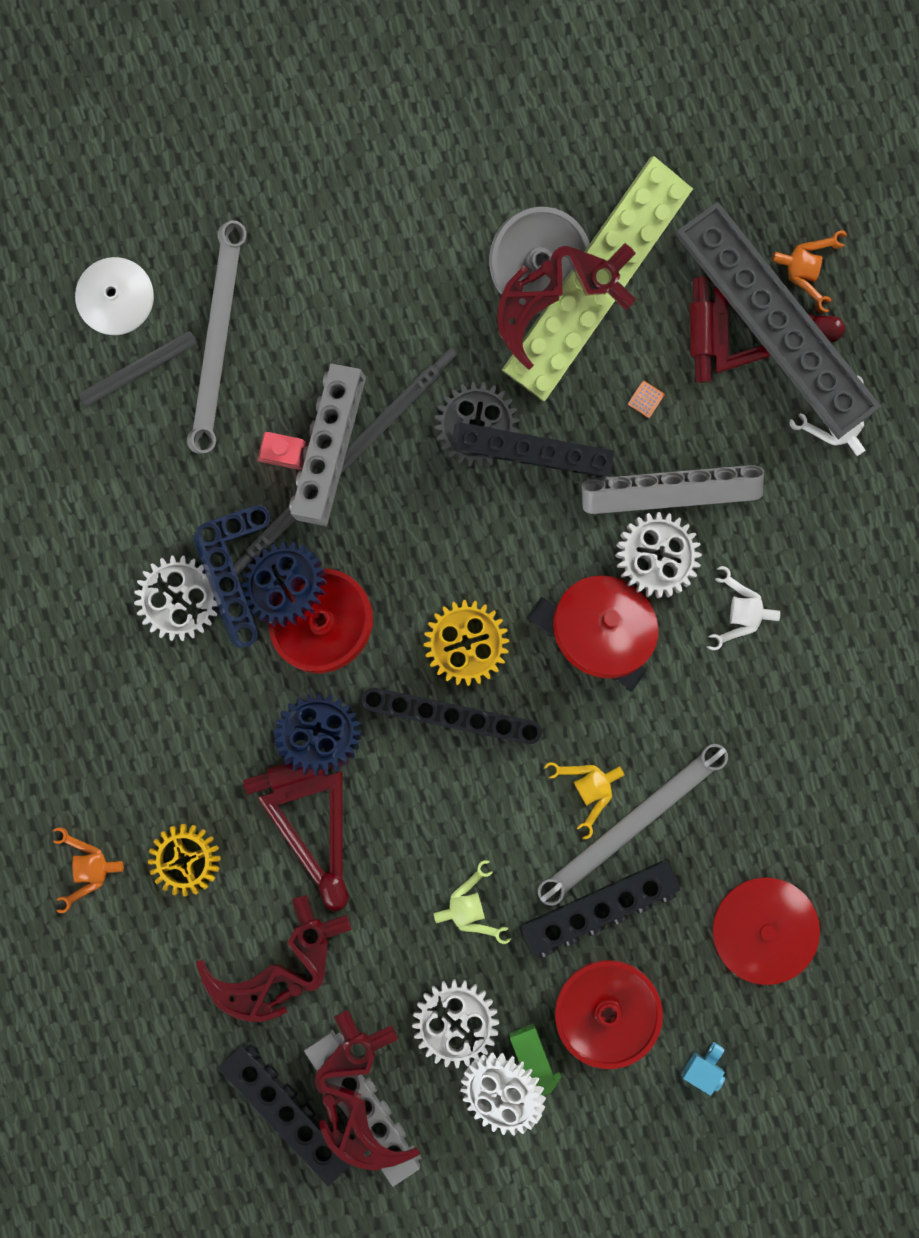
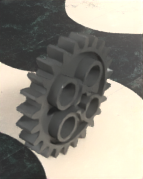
M472 382L471 389L467 390L464 384H461V393L452 389V399L444 396L447 406L438 405V410L443 415L435 416V420L441 422V424L435 426L434 429L435 431L442 432L437 437V441H445L441 447L442 451L451 448L454 424L460 422L470 424L475 422L479 402L483 403L480 423L484 427L519 433L518 429L512 427L519 423V419L512 418L517 413V408H508L512 403V399L504 401V391L498 395L495 394V385L489 391L486 390L485 382L482 383L480 389L476 388L475 382ZM463 404H470L474 411L471 415L464 416L459 412V407ZM489 408H494L498 410L500 415L496 420H489L485 417V411ZM450 451L449 454L450 459L455 455L459 456L458 464L467 459L468 467L472 466L473 461H477L479 468H482L483 460H487L490 466L493 465L492 458Z

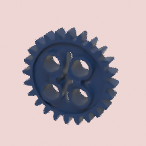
M283 541L279 549L273 543L271 552L263 548L264 556L260 558L254 555L257 563L255 565H247L252 571L251 573L243 574L248 582L241 584L247 590L244 593V597L246 600H249L247 605L252 610L251 613L256 617L260 616L259 619L264 623L269 620L271 625L276 626L279 621L283 627H286L287 621L290 620L291 623L296 625L298 616L305 621L306 611L310 613L315 612L312 608L313 603L321 604L317 596L325 595L320 586L327 584V581L321 578L326 574V571L323 568H319L322 562L316 558L312 551L308 552L304 545L299 548L295 542H292L289 548V545ZM293 562L292 568L285 571L286 566ZM274 566H276L279 574L285 579L284 583L293 594L295 602L292 603L289 594L283 589L284 585L275 574ZM271 577L270 582L263 585L264 580ZM305 583L304 589L297 592L298 587ZM283 597L282 602L279 605L275 606V602L279 598Z
M318 693L317 699L313 700L310 694H308L306 702L297 698L298 705L296 707L289 703V713L281 711V718L283 720H276L278 729L274 730L275 738H277L275 739V746L279 748V756H285L286 765L293 762L294 771L303 767V775H306L309 769L313 770L314 776L318 775L319 770H323L324 774L328 775V768L332 767L338 772L339 763L347 766L346 757H355L353 749H359V742L357 740L361 739V732L358 731L360 730V722L356 721V713H350V705L342 707V699H338L333 703L332 695H329L326 700H322L321 693ZM308 717L315 719L312 722L303 721L305 718ZM332 724L340 725L337 729L329 728ZM299 740L306 741L304 745L295 744ZM324 747L332 748L329 752L320 751Z

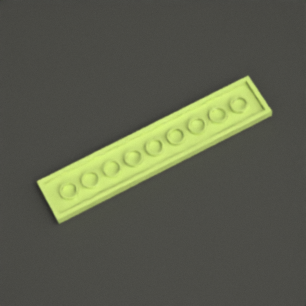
M655 156L650 157L584 252L608 261L624 243L632 247L636 254L619 271L620 279L618 281L625 287L693 188ZM573 269L562 283L563 295L559 297V301L547 306L542 311L522 341L523 349L534 366L528 370L512 354L502 369L504 373L541 401H545L615 302L608 293L605 295L585 296ZM599 270L596 274V279L600 284H607L609 274L605 270Z

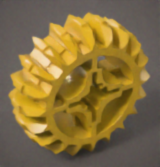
M181 824L180 833H178L175 826H171V836L166 831H162L160 834L164 841L160 839L153 841L159 849L151 848L149 850V853L156 855V858L149 859L148 864H156L157 868L150 870V874H160L155 883L158 884L164 880L166 882L162 888L164 891H167L171 885L174 886L172 890L173 895H177L180 888H182L183 896H188L189 888H191L193 894H198V884L203 889L208 888V884L204 879L214 881V875L209 872H218L220 867L212 865V862L221 860L220 856H212V852L217 851L219 847L217 845L209 847L208 844L214 838L210 836L204 840L203 836L206 834V830L202 829L198 835L195 834L196 825H192L189 832H187L186 824ZM181 838L195 841L202 849L194 852L189 851L185 844L182 843ZM173 841L175 845L174 858L164 863L165 850ZM181 853H185V856L188 855L189 857L196 855V857L187 862V867H183L184 864L180 865L179 863L172 865V863L177 862L182 857ZM205 857L203 872L196 879L194 863L196 860ZM179 869L188 882L174 879L167 871Z

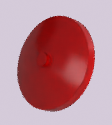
M324 569L326 574L321 578L325 579L327 584L320 586V588L325 592V595L317 596L321 604L313 603L312 608L315 612L310 613L306 611L305 621L298 616L296 625L291 623L290 620L287 621L286 627H283L279 621L276 626L269 623V633L274 648L285 661L301 671L328 673L338 670L352 662L362 652L369 640L373 627V610L370 599L364 589L352 577L341 571ZM305 583L298 587L297 592L304 589ZM285 585L283 589L289 594L292 603L295 602L293 594ZM283 597L279 598L275 602V606L279 605L282 602Z
M592 576L576 582L561 597L553 618L554 635L564 656L581 671L595 677L608 679L624 677L638 670L652 655L658 639L657 618L650 602L641 592H636V587L633 585L628 586V582L616 577Z
M760 877L742 882L724 896L716 910L713 920V940L717 953L723 963L734 974L751 983L773 985L796 977L809 965L818 948L820 926L814 906L801 890L786 881Z
M599 960L582 966L565 981L556 1000L555 1022L563 1044L578 1060L596 1068L618 1069L637 1062L654 1046L662 1027V1004L656 988L643 972L625 962Z

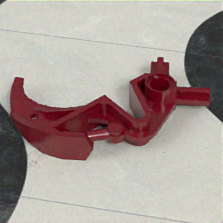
M624 243L606 261L576 248L562 246L553 252L551 260L544 261L540 268L528 274V277L524 280L519 281L528 271L523 265L506 283L497 308L498 330L506 346L528 370L534 366L527 357L522 344L524 331L529 321L536 313L559 301V297L563 295L562 258H568L585 296L605 295L608 293L626 311L637 299L618 280L620 279L619 271L636 254L632 247ZM599 270H605L609 274L607 284H600L597 281L596 274ZM543 275L551 279L543 291L522 292L524 285L534 282ZM520 299H525L524 305L519 303ZM510 318L515 319L514 324L509 323Z
M307 894L291 899L299 925L296 926L287 944L313 975V979H307L277 964L276 966L270 965L250 980L241 983H227L213 977L202 959L196 961V965L203 985L213 1000L212 1002L228 1015L244 1021L264 1022L287 1013L286 1006L274 1010L272 1008L293 996H299L303 990L314 991L321 986L325 976L327 938L352 930L348 916L345 915L322 923L318 918L314 919ZM308 928L315 929L318 933V940L315 942L308 941L305 938V930ZM283 981L287 982L288 990L275 997L276 999L270 1003L263 1002L272 984ZM256 995L257 1000H252L251 996ZM230 996H235V1001H230Z
M349 1010L340 1012L334 1016V1019L344 1041L315 1075V1086L323 1094V1104L327 1107L329 1122L332 1124L333 1129L331 1132L325 1119L319 1122L328 1147L341 1160L366 1170H380L411 1160L420 1155L417 1147L407 1151H391L382 1146L373 1136L368 1125L365 1100L361 1099L360 1093L326 1081L327 1078L369 1074L374 1056L376 1055L375 1051L398 1040L392 1025L367 1036L364 1032L359 1033ZM354 1044H361L365 1047L366 1052L362 1056H355L351 1052V1047ZM341 1101L347 1106L350 1114L344 1133L338 1130V1118L335 1107ZM354 1133L356 1138L351 1139L349 1135ZM366 1150L371 1152L369 1156L364 1154Z

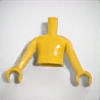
M552 762L547 763L543 769L550 765L556 767V773L548 778H555L558 774H586L583 778L574 781V784L586 806L599 800L586 821L577 826V829L587 826L589 833L583 836L582 839L590 838L593 834L592 825L612 798L610 783L625 776L620 766L605 774L595 765L561 767Z

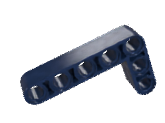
M260 505L205 522L195 530L193 535L195 546L229 639L238 648L252 645L257 639V630L225 543L258 532L268 525L270 513L264 506ZM256 512L261 515V525L252 523L251 513ZM227 521H233L237 524V533L232 534L227 531ZM202 529H208L212 532V542H206L201 538ZM211 554H217L221 557V567H214L211 564ZM221 579H227L231 583V590L229 592H223L220 589L219 581ZM230 604L239 606L240 615L238 617H232L229 614L228 607ZM241 628L249 633V640L246 643L238 639L237 633Z

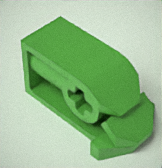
M531 1024L510 1032V1040L519 1063L524 1062L523 1069L525 1071L528 1069L533 1070L530 1074L531 1078H539L536 1086L544 1087L540 1095L544 1096L552 1093L561 1075L559 1071L552 1073L535 1025Z

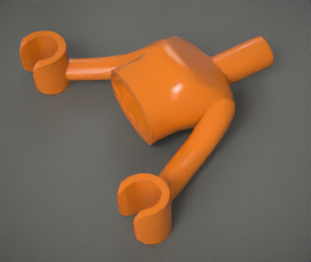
M840 230L827 239L797 245L790 256L779 252H774L772 256V262L788 266V279L806 291L816 301L814 309L819 314L829 312L828 309L822 307V301L830 303L832 300L828 296L822 297L807 282H816L822 264V256L811 254L808 251L829 246L839 249L845 246L837 241V236L841 238L847 236L845 231Z
M59 827L53 831H61L63 839L53 841L54 843L60 844L65 842L81 851L90 853L84 856H73L74 883L89 882L90 884L83 886L68 897L62 896L56 899L57 901L64 900L66 902V909L57 910L58 913H65L70 910L73 902L99 889L105 881L106 873L123 872L124 864L123 861L106 862L100 849L69 836L66 829Z

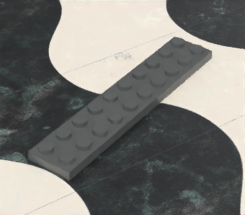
M716 202L677 230L675 235L838 440L881 408V405L719 202Z

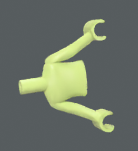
M483 860L479 863L477 872L452 893L449 909L434 913L436 923L452 919L461 931L495 936L498 942L506 944L510 942L511 938L502 940L499 937V933L508 930L507 927L496 929L480 924H470L474 921L485 919L478 892L462 896L483 876L488 877L493 873V871L488 873L481 871L482 864L490 862Z

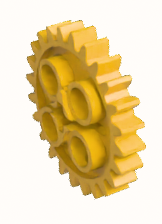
M463 600L462 607L458 608L455 602H452L453 610L451 611L445 606L442 607L445 615L440 616L435 613L434 616L438 622L436 624L428 623L433 632H425L424 634L431 638V641L424 643V646L432 650L425 656L434 657L435 659L430 666L439 665L440 668L437 675L446 672V681H449L453 676L456 677V685H459L461 679H465L467 686H470L471 678H475L476 682L480 684V676L482 675L489 680L490 674L488 671L490 669L497 673L499 671L495 665L496 662L505 663L500 654H507L509 652L507 649L502 648V644L509 643V639L502 638V635L508 630L499 629L498 627L503 622V619L494 621L493 617L496 611L494 610L487 614L486 604L481 609H477V601H474L472 606L468 607L466 600ZM472 619L481 621L483 625L481 632L477 634L471 633L467 628L469 621ZM447 627L456 629L458 633L457 638L452 642L445 641L442 637V633ZM485 634L489 635V638L486 640L472 643L470 650H466L465 647H459L448 652L444 651V648L447 646L461 643L463 636L473 639ZM480 644L489 646L491 650L490 656L486 659H480L475 653L477 646ZM455 652L464 654L466 658L464 665L461 667H455L450 662V658Z

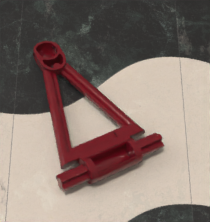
M704 276L693 278V303L689 304L690 355L695 358V382L699 383L711 382L710 357H715V373L718 374L771 356L763 345L729 356L728 304L730 303L716 286L713 287V303L709 302V278ZM808 314L830 342L838 341L844 335L845 324L839 317Z
M284 762L268 767L266 773L244 779L243 783L247 795L268 788L273 789V793L257 797V799L317 884L325 907L334 912L344 909L348 903V892L343 880V771L325 776L323 770H319L318 775L314 776L313 770L309 769L308 773L303 775V767L294 771L293 762L287 765ZM330 789V872L324 873L278 805Z

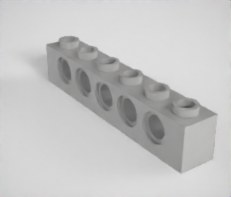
M330 364L329 371H326L324 374L323 394L318 397L316 403V420L312 421L309 434L311 439L309 446H305L303 451V469L297 474L296 485L298 487L296 495L292 496L289 504L290 514L298 521L327 526L366 380L361 369ZM338 391H345L341 398L334 399ZM338 415L336 422L328 424V419L331 416ZM332 440L328 448L321 449L324 441ZM325 465L323 472L314 474L317 466ZM312 490H318L315 498L308 499V494Z
M332 1029L305 1048L304 1052L317 1072L327 1061L328 1057L344 1041V1038L340 1032L335 1034ZM353 1075L326 1079L328 1083L345 1088L343 1085L345 1078L352 1077L356 1080L357 1087L348 1090L360 1093L361 1099L371 1103L372 1109L366 1112L368 1125L373 1136L382 1146L388 1148L391 1145H396L401 1151L415 1148L414 1145L409 1147L404 1140L407 1135L400 1123L394 1124L389 1117L392 1112L384 1100L380 1102L374 1094L377 1088L369 1077L365 1079L363 1075ZM341 1101L338 1104L347 1118H349L350 1114L347 1106ZM383 1123L387 1131L383 1134H376L372 1130L373 1124ZM418 1155L404 1163L382 1168L381 1170L392 1187H394L420 1169L419 1160L422 1158Z

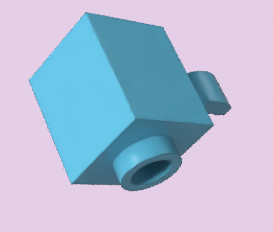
M713 1042L705 1057L694 1052L681 1073L682 1078L710 1096L714 1090L718 1092L725 1081V1077H723L725 1072L715 1064L724 1052L723 1047Z

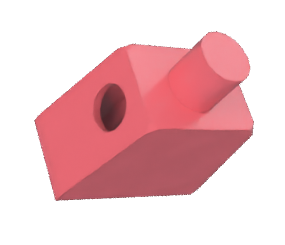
M265 432L262 436L257 461L302 470L304 465L303 451L305 446H309V444L303 439Z

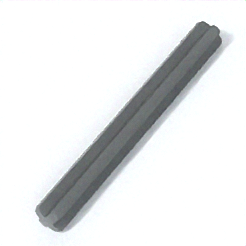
M188 331L79 393L81 402L85 406H89L196 345L195 337Z

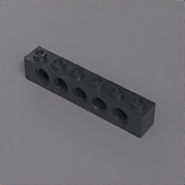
M461 422L454 424L450 451L601 478L611 476L615 451Z
M664 859L521 924V928L533 955L537 956L540 954V957L543 958L554 953V947L563 943L565 947L580 941L579 936L587 932L589 936L603 931V925L609 922H613L616 925L627 920V914L637 911L640 914L651 909V903L660 899L662 903L677 897L675 893L680 891V887L668 861ZM647 881H654L657 886L656 891L651 895H646L643 892V885ZM623 892H630L632 894V902L627 906H622L618 902L619 895ZM598 903L608 905V913L603 917H598L594 914V908ZM574 914L584 916L583 925L578 928L572 927L570 925L571 916ZM550 925H556L560 928L559 936L554 939L548 938L545 935V930Z
M243 1042L220 1064L218 1070L329 1187L351 1165L341 1160L332 1150V1154L328 1157H322L318 1154L317 1148L319 1146L328 1145L320 1130L319 1122L314 1118L316 1115L314 1110L307 1103L302 1105L295 1098L298 1094L288 1083L283 1085L278 1080L279 1073L271 1064L264 1065L259 1059L261 1054L252 1044L247 1046ZM249 1066L254 1067L258 1072V1077L255 1079L246 1077L244 1069ZM266 1086H271L275 1089L276 1096L274 1098H267L263 1095L262 1089ZM290 1106L293 1108L295 1115L291 1118H286L281 1114V1108ZM301 1126H309L313 1131V1135L307 1138L303 1137L299 1133V1128Z

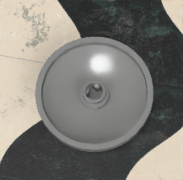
M534 207L519 211L501 225L492 241L489 267L493 282L499 293L502 294L506 283L523 265L528 271L519 281L524 280L528 277V274L540 268L544 261L551 260L553 252L559 247L569 246L585 251L590 244L589 239L579 223L561 210L551 207ZM566 257L562 258V283L572 270L571 264ZM543 275L534 282L524 285L522 292L543 291L551 279ZM520 299L519 301L521 305H524L526 302L525 299Z

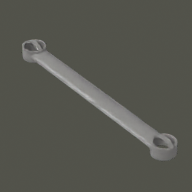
M232 220L222 224L217 232L218 240L221 244L193 430L187 436L188 447L197 454L211 451L216 444V436L213 432L240 245L246 239L245 227L240 222ZM234 227L240 234V239L236 244H232L228 237ZM203 432L208 435L210 442L205 450H201L198 444V440Z
M718 744L706 746L702 750L701 755L553 877L543 880L538 887L540 900L550 906L560 903L564 894L713 771L722 769L728 761L726 749ZM718 747L720 749L715 755L705 761V752L709 748ZM724 754L720 765L716 767L709 766ZM545 883H557L550 891L541 896V888ZM561 888L560 896L556 900L546 901Z

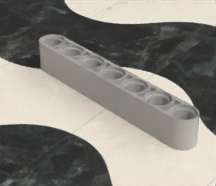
M747 465L588 479L582 483L583 510L590 514L758 500L763 496L764 470L759 466Z

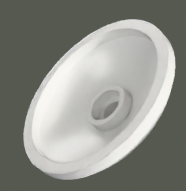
M111 257L93 263L84 271L77 283L75 301L80 316L92 329L107 335H122L135 330L147 319L153 306L154 292L148 275L139 265L128 259ZM116 289L114 296L109 297L107 295L108 290Z

